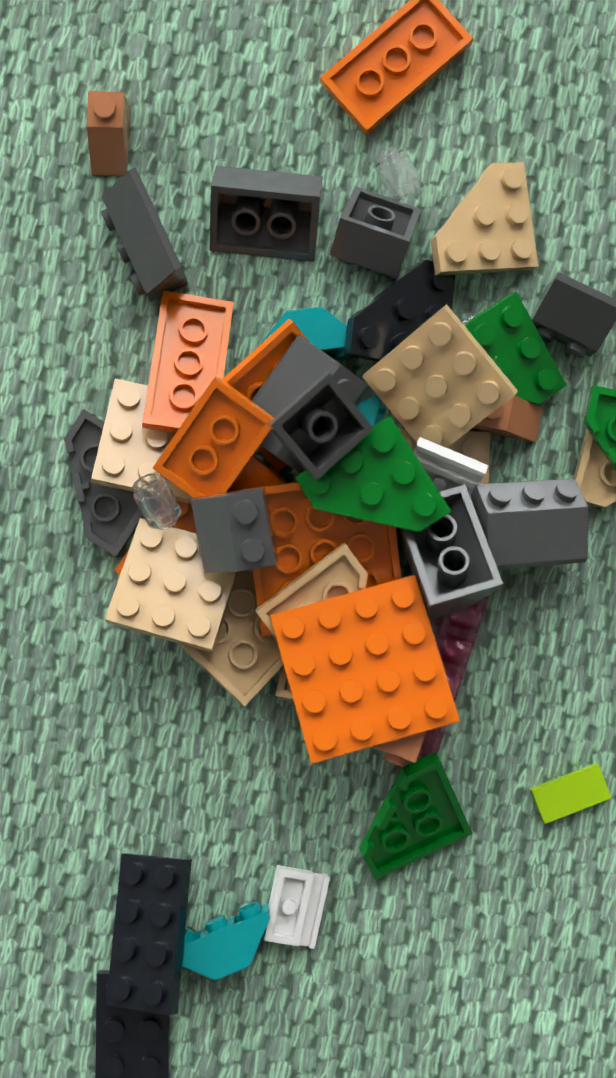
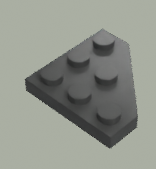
M83 409L64 438L67 453L69 454L77 500L80 503L84 521V532L87 539L112 555L119 557L135 532L139 519L144 518L156 496L91 482L105 422Z

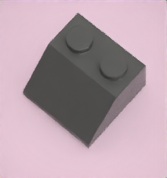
M355 186L340 217L330 255L339 258L343 263L357 264L371 269L378 275L397 278L421 209Z
M558 272L544 289L531 319L544 342L551 343L554 339L566 345L564 350L575 357L584 358L585 355L591 357L598 351L616 322V299Z
M328 371L268 423L283 446L300 466L316 480L374 429Z
M265 486L191 499L204 573L240 572L276 565L278 556Z

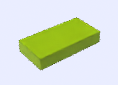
M597 763L530 788L544 824L612 798Z

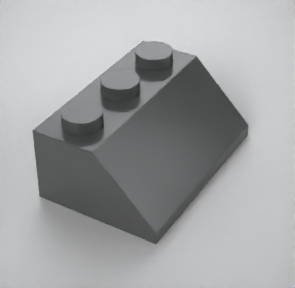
M216 166L211 183L209 251L315 261L323 176Z
M136 167L130 169L102 196L107 209L101 211V214L109 231L111 232L116 229L121 241L116 243V247L124 263L132 262L136 273L130 275L139 296L146 293L150 302L162 297L163 290L173 292L189 285Z
M297 335L251 401L275 418L326 371L333 376L353 403L356 402L368 384L302 336ZM271 430L261 446L299 473L304 472L305 470L283 446L273 430Z
M575 479L475 485L470 498L498 570L586 562L588 559V505Z
M465 484L440 491L441 496L452 512L421 532L396 527L412 575H416L429 620L465 610L503 587L501 576Z

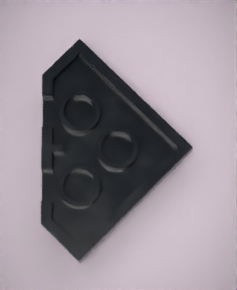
M423 260L418 262L408 273L398 281L393 282L377 295L372 302L348 319L344 355L379 362L446 304L452 310L455 275L435 276L433 261Z

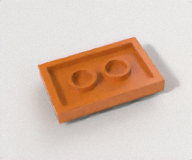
M216 376L152 468L194 499L227 493L272 430L268 423L274 417Z

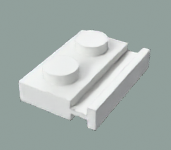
M419 437L413 451L439 492L465 484L471 496L475 485L480 484L488 468V465L421 437Z
M277 865L268 905L270 920L262 936L264 941L293 946L303 945L315 949L330 880L328 874L313 873L309 870Z

